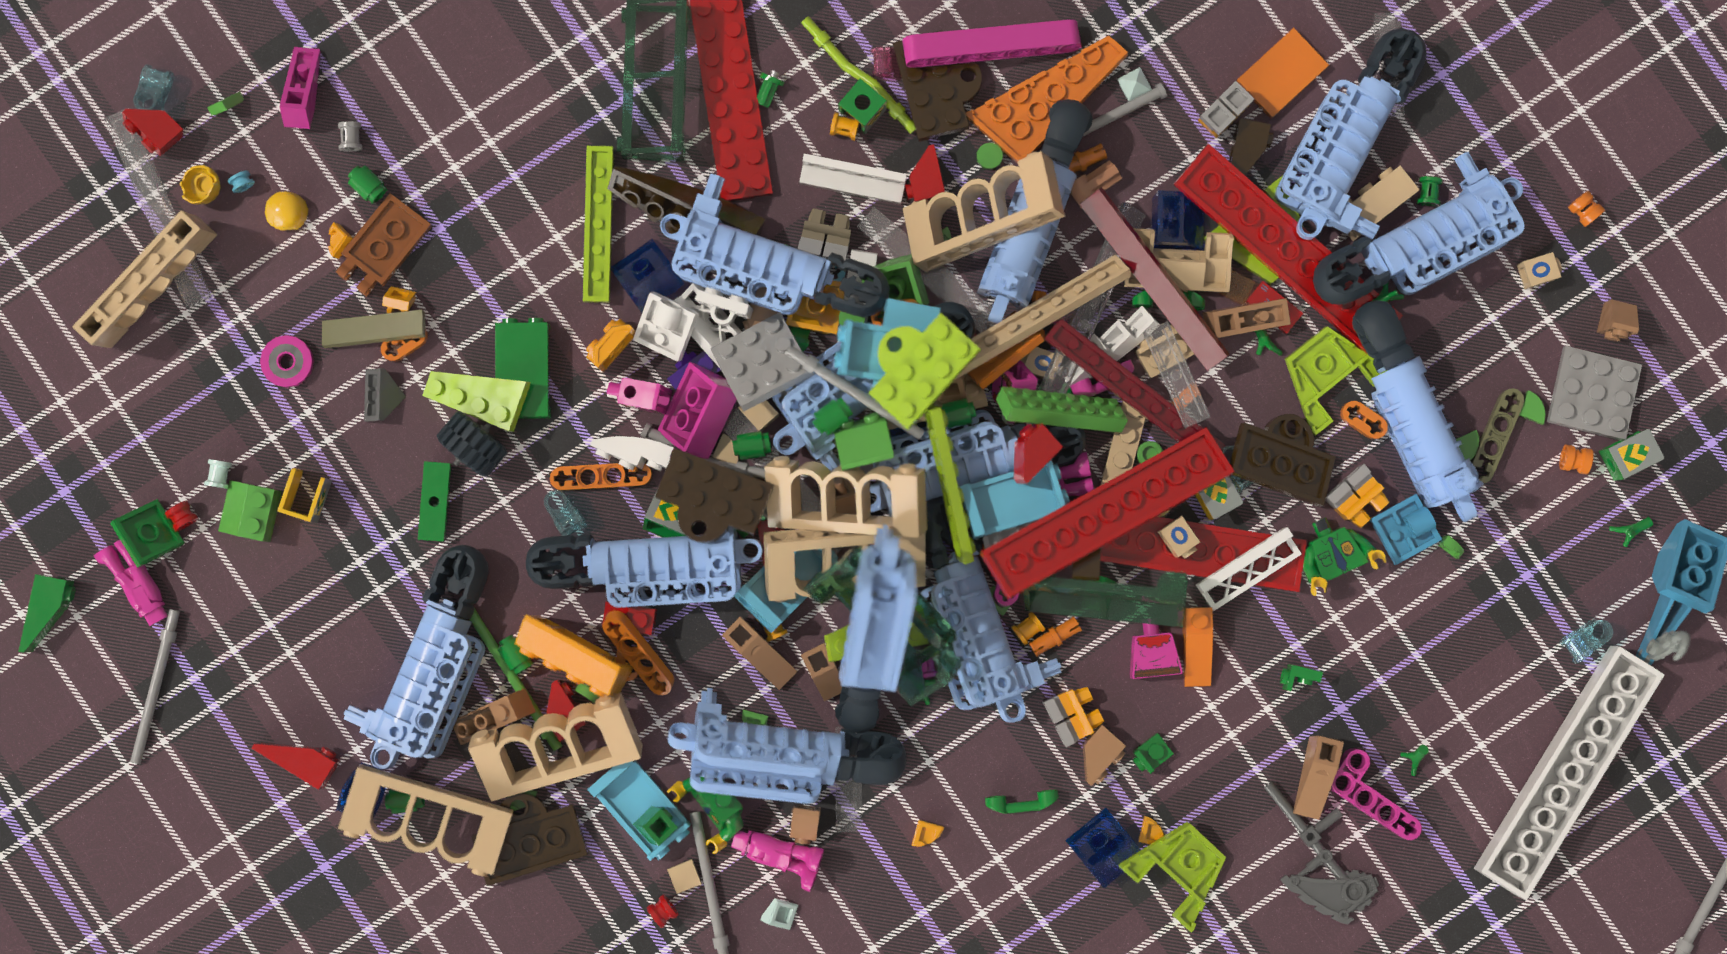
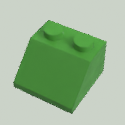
M912 254L893 258L874 266L887 278L890 287L889 299H914L921 305H928L929 300L919 267L913 264ZM868 277L865 279L874 282V280ZM881 310L880 314L878 315V318L884 319L883 310Z
M876 412L865 415L864 419L854 421L849 419L848 422L834 431L842 470L894 458L893 442L887 419Z
M229 481L218 531L270 542L282 491Z

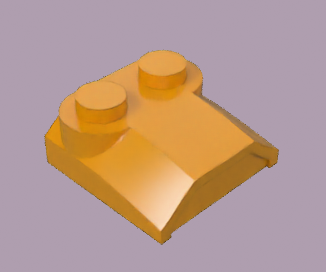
M832 281V284H827L823 290V293H833L837 298L844 299L845 295L844 291L839 289L841 284L839 281ZM803 296L797 312L787 315L786 324L787 326L817 331L822 334L837 335L841 311L833 309L831 304L824 306L815 303L814 299Z
M612 319L604 328L605 334L599 341L597 339L593 340L586 349L588 352L586 358L602 372L610 366L634 338L636 331L622 319L617 321Z

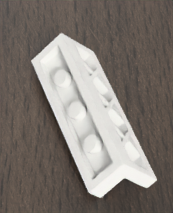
M804 154L799 184L901 205L906 174Z
M692 283L680 297L673 301L699 313L691 336L719 367L710 348L726 340L725 332H730L735 336L742 331L734 322L728 326L713 325L709 321L708 312L711 313V307L695 305L689 298L693 292L697 294L698 290L705 291L703 287ZM721 308L718 309L717 318L719 320H726L728 318L727 314Z
M1288 527L1282 528L1196 584L1208 605L1212 607V611H1215L1301 555V552L1291 538L1293 535ZM1286 541L1293 553L1286 558L1275 557L1276 547ZM1260 557L1269 558L1268 569L1263 573L1252 571L1254 561ZM1273 560H1278V561H1280V562H1278L1277 564H1275V565L1272 566ZM1238 571L1248 573L1246 583L1241 587L1230 585L1232 575ZM1251 574H1256V575H1258V576H1256L1255 578H1253L1252 580H1250V579H1251ZM1217 585L1226 587L1224 598L1214 603L1207 591ZM1229 588L1236 589L1235 591H1233L1232 593H1230V594L1228 595V593H1229Z

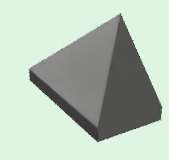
M383 368L367 369L365 371L364 422L384 421L406 397Z

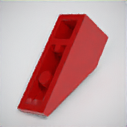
M260 742L254 744L251 748L318 790L326 786L340 763V760L335 758L336 753L324 746L320 749L319 747Z

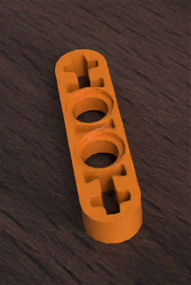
M619 463L562 466L555 468L551 472L550 482L554 488L562 491L644 486L651 481L652 470L644 464L642 470L647 472V476L643 477V481H639L637 477H629L630 483H625L627 476L625 467L619 465ZM634 467L633 470L629 469L628 472H637L638 467ZM612 468H617L621 471L622 476L617 483H611L607 479V473ZM577 470V486H573V480L565 481L564 486H561L560 482L555 481V477L560 476L561 471H564L566 476H574L572 471ZM585 470H592L595 473V481L592 484L587 485L582 482L581 474Z
M620 611L609 612L602 624L605 634L653 693L662 696L670 693L675 680L667 666L624 613ZM625 640L635 641L637 647L631 648L627 646ZM647 659L652 662L653 666H643L640 660Z

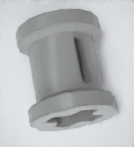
M355 121L338 123V128L341 129L339 150H362V145L359 142L361 123Z

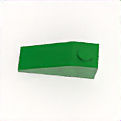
M35 574L18 652H33L69 607V603L73 601L76 592L75 587H73V580Z

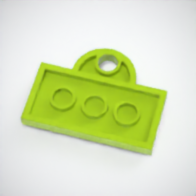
M941 313L923 333L913 327H896L887 332L880 341L878 361L886 374L868 394L909 430L981 349ZM895 337L902 340V348L897 352H891L888 347L889 341Z

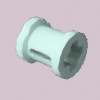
M208 459L210 469L208 480L204 482V485L228 489L226 481L228 469L232 467V463Z

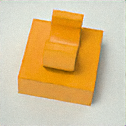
M391 286L383 296L382 306L388 307L387 313H393L394 308L401 310V312L409 311L415 302L416 292Z

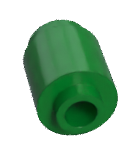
M366 165L363 167L356 166L348 175L350 178L348 184L365 201L375 204L387 192L384 182Z
M840 397L836 401L834 399L816 411L813 414L815 420L812 423L820 434L826 432L827 435H830L848 422V418L853 413Z
M967 398L942 403L940 407L947 416L948 424L945 427H948V429L972 424V418L977 417L974 403H968Z
M762 431L738 434L737 440L732 441L734 455H740L741 460L766 457V454L772 453L768 432L762 433Z
M510 635L499 642L501 647L497 651L509 670H513L518 675L534 663L530 657L519 652L521 647L515 644L517 637L514 638L513 635Z
M389 789V794H385L386 809H391L392 814L405 813L411 795ZM417 797L413 812L425 807L424 798Z

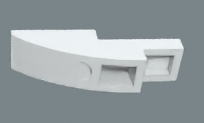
M605 437L592 440L590 444L597 449L595 454L607 460H610L611 456L620 459L619 465L633 470L634 467L642 469L646 460H648L647 466L661 471L662 467L667 468L674 447L661 442L638 437Z

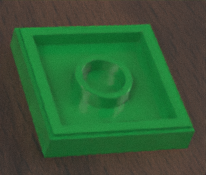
M158 499L122 515L110 523L137 568L183 546L185 543L180 534L173 529L172 521L165 516V510Z

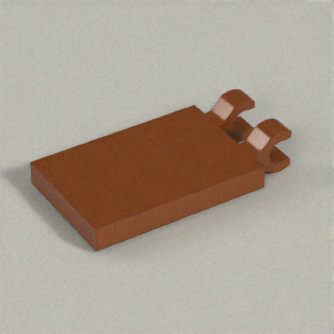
M389 193L342 251L341 254L347 259L336 270V273L347 281L352 276L356 267L364 271L367 275L356 288L367 297L377 282L384 287L432 225Z

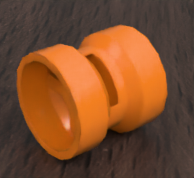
M1589 190L1568 206L1572 213H1577L1584 227L1605 211L1601 204L1595 203L1593 195ZM1588 204H1591L1590 206H1588L1585 210H1583V211L1581 212V210H1582L1583 208H1585Z
M1565 444L1559 460L1560 470L1570 471L1576 469L1578 473L1587 475L1593 463V450L1582 448L1579 451L1575 446Z

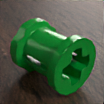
M1430 176L1420 177L1421 192L1420 198L1417 199V204L1428 207L1440 206L1441 201L1438 198L1443 179ZM1429 187L1432 188L1431 196H1428Z

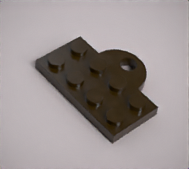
M902 40L893 42L895 57L918 141L921 142L968 130L969 124L963 105L972 101L980 91L982 74L976 62L916 68L907 67ZM964 71L974 72L976 75L975 79L971 82L962 80L961 74Z
M1283 414L1271 419L1264 429L1245 422L1241 423L1230 465L1235 471L1232 474L1234 476L1321 507L1325 503L1336 457L1313 448V433L1304 419L1294 414ZM1288 421L1295 425L1296 431L1294 435L1287 431Z
M674 448L655 498L679 507L677 519L682 532L692 541L706 544L722 538L729 527L755 536L774 486ZM697 522H704L707 525L706 532L701 536L694 535L692 531L694 524Z
M519 793L505 799L500 806L511 809L513 801L521 800L525 803L526 810L522 814L512 813L493 875L487 874V877H484L486 886H490L588 855L574 804L548 811L541 799L529 793ZM478 833L471 836L473 844H475Z

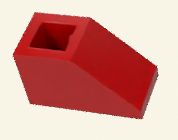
M125 109L122 112L124 127L133 135L137 133L143 139L141 143L151 153L155 151L160 157L184 137L183 128L164 110Z
M556 680L552 683L546 714L556 713L568 719L571 710L578 706L571 697L574 695V692L566 681L562 683L560 680ZM580 721L574 725L575 731H578L589 722ZM553 731L559 742L564 740L561 734Z

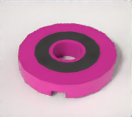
M285 335L276 337L267 343L262 350L260 364L267 380L277 386L290 388L300 385L309 377L313 369L314 360L312 351L306 343L297 337ZM290 354L294 360L293 365L288 369H284L281 366V359L284 355Z

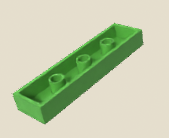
M1002 387L996 398L1006 421L1122 433L1128 421L1117 399L1088 397L1086 395L1079 396L1070 393L1064 394L1014 387Z

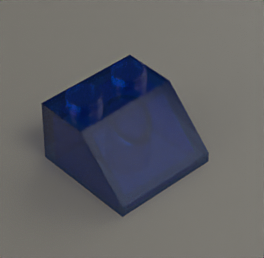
M653 239L611 267V271L641 313H643L650 292L654 291L667 297L684 285L682 279L674 272L671 263Z
M1104 808L1065 840L1103 888L1107 887L1124 873L1118 866L1121 862L1141 851L1107 808Z

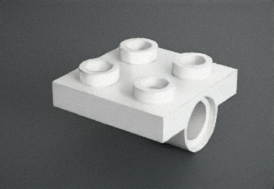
M708 287L705 288V291H697L695 300L701 305L711 307V317L717 324L728 326L734 322L736 315L751 319L753 308L748 305L749 301H746L745 298L731 295L730 299L723 297L724 294L721 291ZM719 308L730 310V315L726 320H719L717 318Z
M654 291L650 292L633 340L677 362L681 361L699 313Z

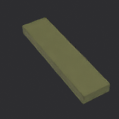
M423 310L322 321V346L324 348L425 337V312Z

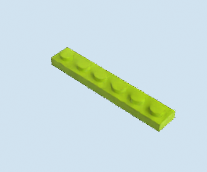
M587 146L583 302L610 303L613 192L607 188L613 171V146Z
M931 405L924 415L955 555L958 561L968 564L974 562L973 553L976 552L973 539L969 538L967 530L970 527V521L962 507L964 494L961 487H958L956 477L959 476L958 467L951 457L953 444L950 436L946 434L947 416L940 407Z

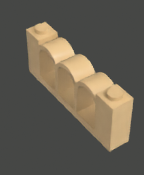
M1042 151L1028 154L1026 158L1018 160L1019 167L1009 165L997 170L992 176L990 183L983 179L970 180L963 185L957 196L949 192L938 193L930 201L926 199L914 201L911 205L904 207L903 213L913 264L927 272L1065 217L1053 160ZM1022 179L1028 208L1008 215L1005 201L1006 190L1012 182ZM989 192L995 221L976 229L973 216L974 202L980 195ZM956 206L962 235L944 241L941 228L942 216L948 208Z
M180 211L72 327L91 345L112 348L129 330L128 328L143 315L148 305L170 286L173 278L184 271L197 254H200L217 234L198 216Z
M787 456L775 457L765 466V482L774 486L767 503L768 527L877 535V528H883V525H888V528L893 531V536L919 538L927 530L925 468H916L914 464H903L896 470L887 466H878L865 474L859 467L842 470L840 465L830 472L822 463L814 461L806 462L799 467V460H790ZM801 475H810L818 482L821 490L822 512L801 511ZM835 477L847 478L854 485L857 514L836 513ZM871 479L882 480L890 488L892 495V517L871 515Z
M802 529L764 532L765 589L769 601L785 602L788 599H796L795 592L803 597H814L826 591L829 585L839 593L848 594L856 592L860 556L863 550L868 547V544H874L875 535ZM925 532L919 538L899 537L898 550L904 549L915 561L916 588L925 586ZM858 545V566L856 570L845 577L833 575L831 548ZM822 549V568L818 576L807 581L796 578L794 551Z
M620 692L614 695L605 694L604 697L596 699L595 704L585 703L574 707L569 713L568 719L563 715L551 713L539 717L534 723L533 728L517 723L505 727L500 734L497 728L489 731H478L472 735L468 749L490 800L495 801L641 759L643 745ZM580 721L595 723L600 728L607 746L584 752L574 725ZM545 731L558 732L566 740L572 756L550 762L539 735ZM511 741L524 743L531 750L537 766L515 772L504 745Z
M360 764L357 767L338 829L344 830L343 834L352 838L365 836L368 832L372 838L383 842L393 841L401 836L404 844L415 852L425 853L437 847L445 860L459 864L469 861L467 868H471L472 873L487 877V874L493 875L513 810ZM382 786L411 795L402 825L393 832L381 831L373 821V812ZM417 797L447 805L438 836L428 843H420L414 840L409 832V822ZM453 808L483 816L473 848L463 854L450 851L444 840Z

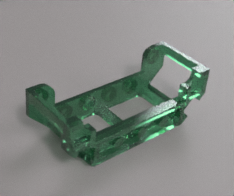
M853 547L839 562L828 570L815 574L804 587V590L818 603H826L835 594L851 612L853 609V598L856 593V584L852 578L857 576L862 548ZM839 570L842 575H835L833 573ZM917 588L911 622L928 639L931 645L922 651H916L906 640L901 668L905 672L899 678L897 687L901 696L910 706L951 682L962 667L961 657H955L953 642L957 641L956 631ZM932 658L938 666V672L935 675L938 681L925 689L922 664Z

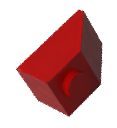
M934 144L928 146L910 174L909 184H905L908 200L913 199V202L926 199L930 201L938 193L945 192Z
M1028 424L1019 432L1020 437L1015 441L1014 481L1017 484H1028L1063 447L1043 424Z
M609 602L605 603L603 622L609 612L620 611L629 618L640 634L654 635L658 609L640 606L614 607Z

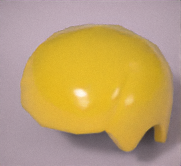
M205 165L191 167L185 172L180 182L183 190L182 198L191 204H208L215 200L220 192V180L217 173Z
M282 191L273 194L266 201L264 213L267 222L275 229L282 231L297 230L307 220L308 207L305 200L298 194Z

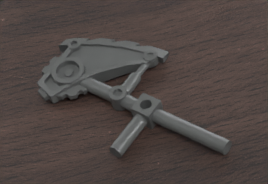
M1271 781L1264 789L1299 831L1297 835L1309 848L1312 847L1317 854L1314 859L1305 865L1306 868L1297 875L1292 874L1288 877L1285 874L1280 880L1291 892L1300 894L1297 897L1304 903L1315 906L1314 909L1321 914L1333 915L1332 919L1348 925L1355 920L1349 917V913L1355 912V910L1360 912L1364 910L1366 905L1369 906L1372 902L1371 897L1378 892L1377 886L1379 884L1376 877H1372L1370 873H1359L1358 870H1352L1351 872L1343 871L1332 857V853L1319 841L1321 839L1319 835L1341 818L1343 814L1336 807L1313 827L1311 825L1307 826L1299 815L1293 814L1294 808ZM1324 862L1336 878H1312L1304 875L1309 871H1314Z

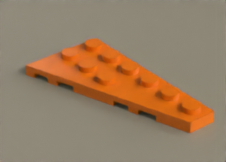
M1108 35L1084 48L1077 55L1058 62L1053 68L1034 75L1010 88L1003 95L986 101L984 105L975 110L966 112V117L1018 164V160L1026 158L1030 153L1036 152L1044 143L1050 124L1049 112L1052 105L1057 101L1065 99L1077 100L1083 103L1128 56V52Z

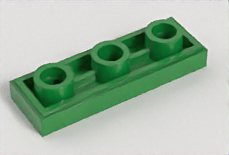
M424 461L418 540L445 542L451 463ZM434 497H437L439 504L434 507L431 501Z

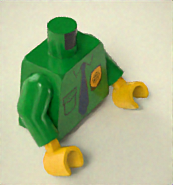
M1326 517L1312 523L1318 538L1307 543L1308 547L1305 550L1303 571L1311 584L1312 595L1316 596L1317 591L1315 587H1322L1326 593L1327 581L1368 563L1367 558L1370 559L1371 566L1374 569H1378V565L1375 562L1376 559L1380 558L1385 563L1387 562L1383 551L1377 550L1365 537L1354 530L1340 527L1332 531Z
M690 777L683 782L677 781L667 790V793L673 791L677 794V797L673 800L674 802H678L687 792H691L718 828L720 833L706 841V845L710 843L715 845L716 850L713 854L725 848L727 842L742 829L743 820L741 814L743 807L734 795L697 791L691 786ZM700 777V781H705V777Z

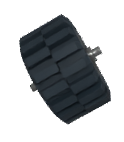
M456 411L436 435L438 441L455 456L456 460L453 463L456 466L459 463H464L483 477H488L508 454L506 448L489 433L490 424L486 423L484 426H480L463 412Z

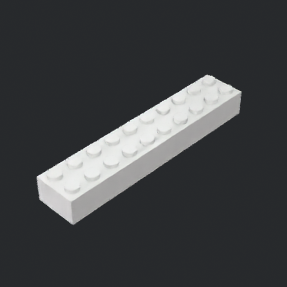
M1610 646L1475 865L1474 869L1516 896L1524 900L1528 899L1665 674L1620 646Z

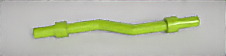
M809 16L801 22L814 37L813 41L819 48L823 47L843 71L857 80L861 78L887 100L888 113L894 120L898 119L910 134L915 130L914 123L904 112L906 109L900 102L896 103L875 78L851 64L830 41L831 37L825 30L822 31Z

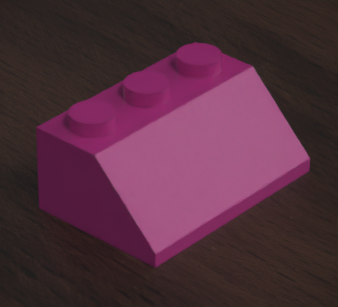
M689 362L658 431L679 450L703 459H709L730 412L737 401L726 378L693 362Z

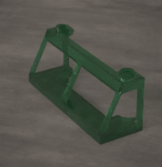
M626 0V8H622L621 22L626 23L622 136H617V152H621L623 159L685 161L684 126L689 30L687 20H690L691 13L689 0ZM676 1V6L640 5ZM636 11L676 12L673 70L634 73ZM673 76L671 145L631 148L634 80ZM672 152V154H646V153Z
M1166 572L1159 578L1157 588L1056 578V575L1053 574L1023 591L1025 611L1184 627L1188 574Z

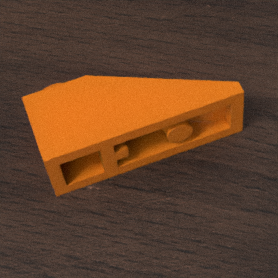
M1212 607L1182 608L1184 687L1211 686L1213 648Z

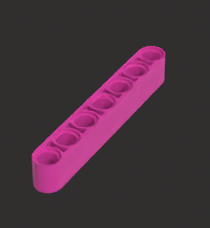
M1076 20L909 35L902 39L906 66L911 68L1069 53L1081 48Z

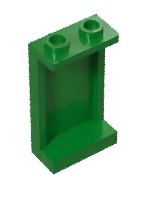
M505 318L502 319V323H495V378L531 382L518 419L551 418V408L549 407L550 324L544 322L543 318H529L528 323H518V319Z

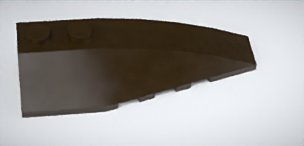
M617 166L613 168L607 188L633 208L639 207L648 215L647 218L654 223L656 221L661 223L662 219L669 214L688 218L690 211L693 209L697 194H704V191L671 179ZM720 197L718 198L722 203L718 215L722 224L760 236L765 218ZM671 219L666 223V228L669 229L668 233L674 234L679 231L680 223L678 220Z

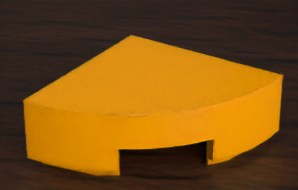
M333 222L329 230L331 237L328 248L330 254L339 259L342 256V251L353 237L340 224Z
M1144 816L1138 841L1152 844L1163 837L1164 833L1156 821L1148 816Z
M918 820L912 846L920 847L934 842L940 837L944 827Z

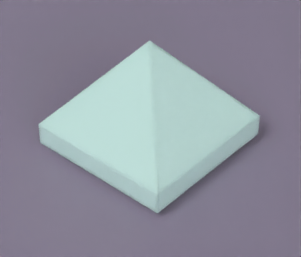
M1141 68L1117 79L1128 102L1152 90Z

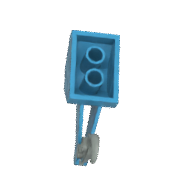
M1686 519L1676 524L1657 555L1652 579L1660 596L1644 639L1636 653L1637 658L1652 665L1654 661L1664 659L1672 652L1676 653L1673 657L1675 661L1685 654L1690 643V636L1686 631L1676 632V630L1692 608L1705 614L1714 610L1727 561V537Z

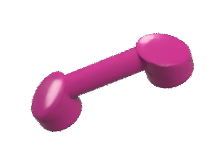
M1131 360L1121 363L1131 373L1134 371V365ZM1089 378L1070 386L1074 395H1086L1088 397L1108 390L1099 382L1092 385Z

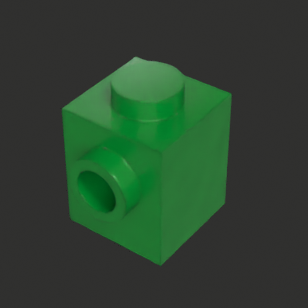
M651 806L633 823L649 843L660 846L678 828L672 821L673 816L664 807Z

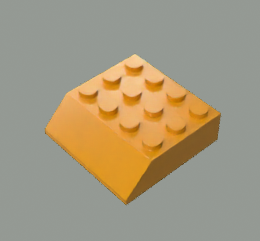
M526 615L515 642L516 645L521 647L519 652L532 659L534 657L544 659V666L556 672L557 670L567 672L566 678L577 684L586 683L591 685L589 690L601 697H604L605 694L614 695L620 693L633 670L629 663L616 664V656L544 616Z

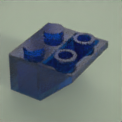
M1158 190L1152 197L1151 229L1155 231L1154 248L1203 251L1204 211L1181 191Z

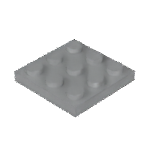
M780 312L710 348L743 412L814 375L813 372L810 374L801 368L802 365L785 354L790 345L799 351L801 349Z
M1569 346L1563 347L1547 422L1620 441L1626 440L1642 365Z

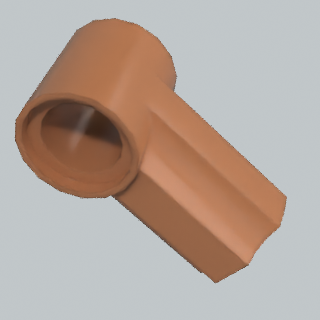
M1109 160L1090 174H1084L1076 179L1071 195L1082 209L1080 203L1101 187L1104 191L1121 181L1122 177L1116 166Z

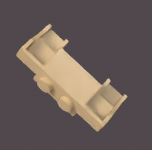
M1133 228L1180 290L1184 292L1188 290L1193 292H1229L1234 240L1232 234L1207 232L1204 251L1154 248V229ZM1132 272L1131 277L1124 280V287L1143 288Z

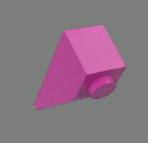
M294 47L279 106L284 127L310 129L316 103L320 49Z

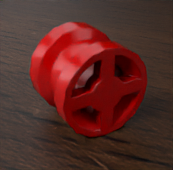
M187 500L176 504L165 512L167 519L172 520L175 532L189 527L199 519L189 509L190 504Z
M664 894L659 897V901L656 904H650L646 907L653 920L661 928L667 925L669 919H675L679 916L675 906Z

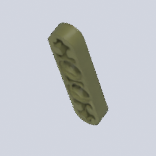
M1517 389L1504 390L1498 396L1479 441L1478 450L1471 460L1475 468H1480L1484 460H1479L1480 456L1483 459L1492 460V464L1486 463L1483 471L1487 473L1486 476L1478 478L1483 483H1487L1492 479L1523 407L1524 396ZM1513 394L1517 404L1511 405L1508 413L1499 412V409L1505 410L1507 408L1508 401L1505 400V397ZM1498 417H1503L1507 421V429L1503 432L1496 430L1494 427V421ZM1487 441H1493L1497 445V452L1493 456L1486 454L1484 451V445Z

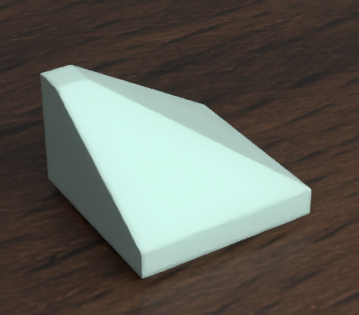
M775 898L763 913L761 921L768 925L790 930L798 904Z

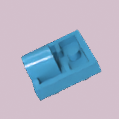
M1417 494L1406 498L1370 519L1394 565L1442 540L1436 529V522L1431 512L1423 506Z

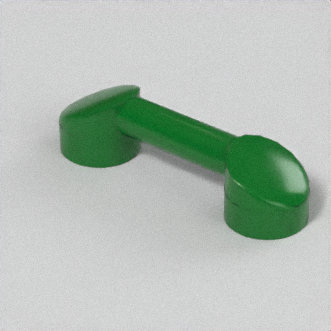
M1146 290L1142 291L1132 298V307L1138 309L1141 306L1145 309L1152 308L1153 299ZM1190 290L1187 292L1182 291L1196 311L1205 310V299Z
M1058 789L1043 790L1037 792L1038 800L1006 803V795L985 797L986 807L1003 814L1038 811L1047 808L1057 801L1059 795Z

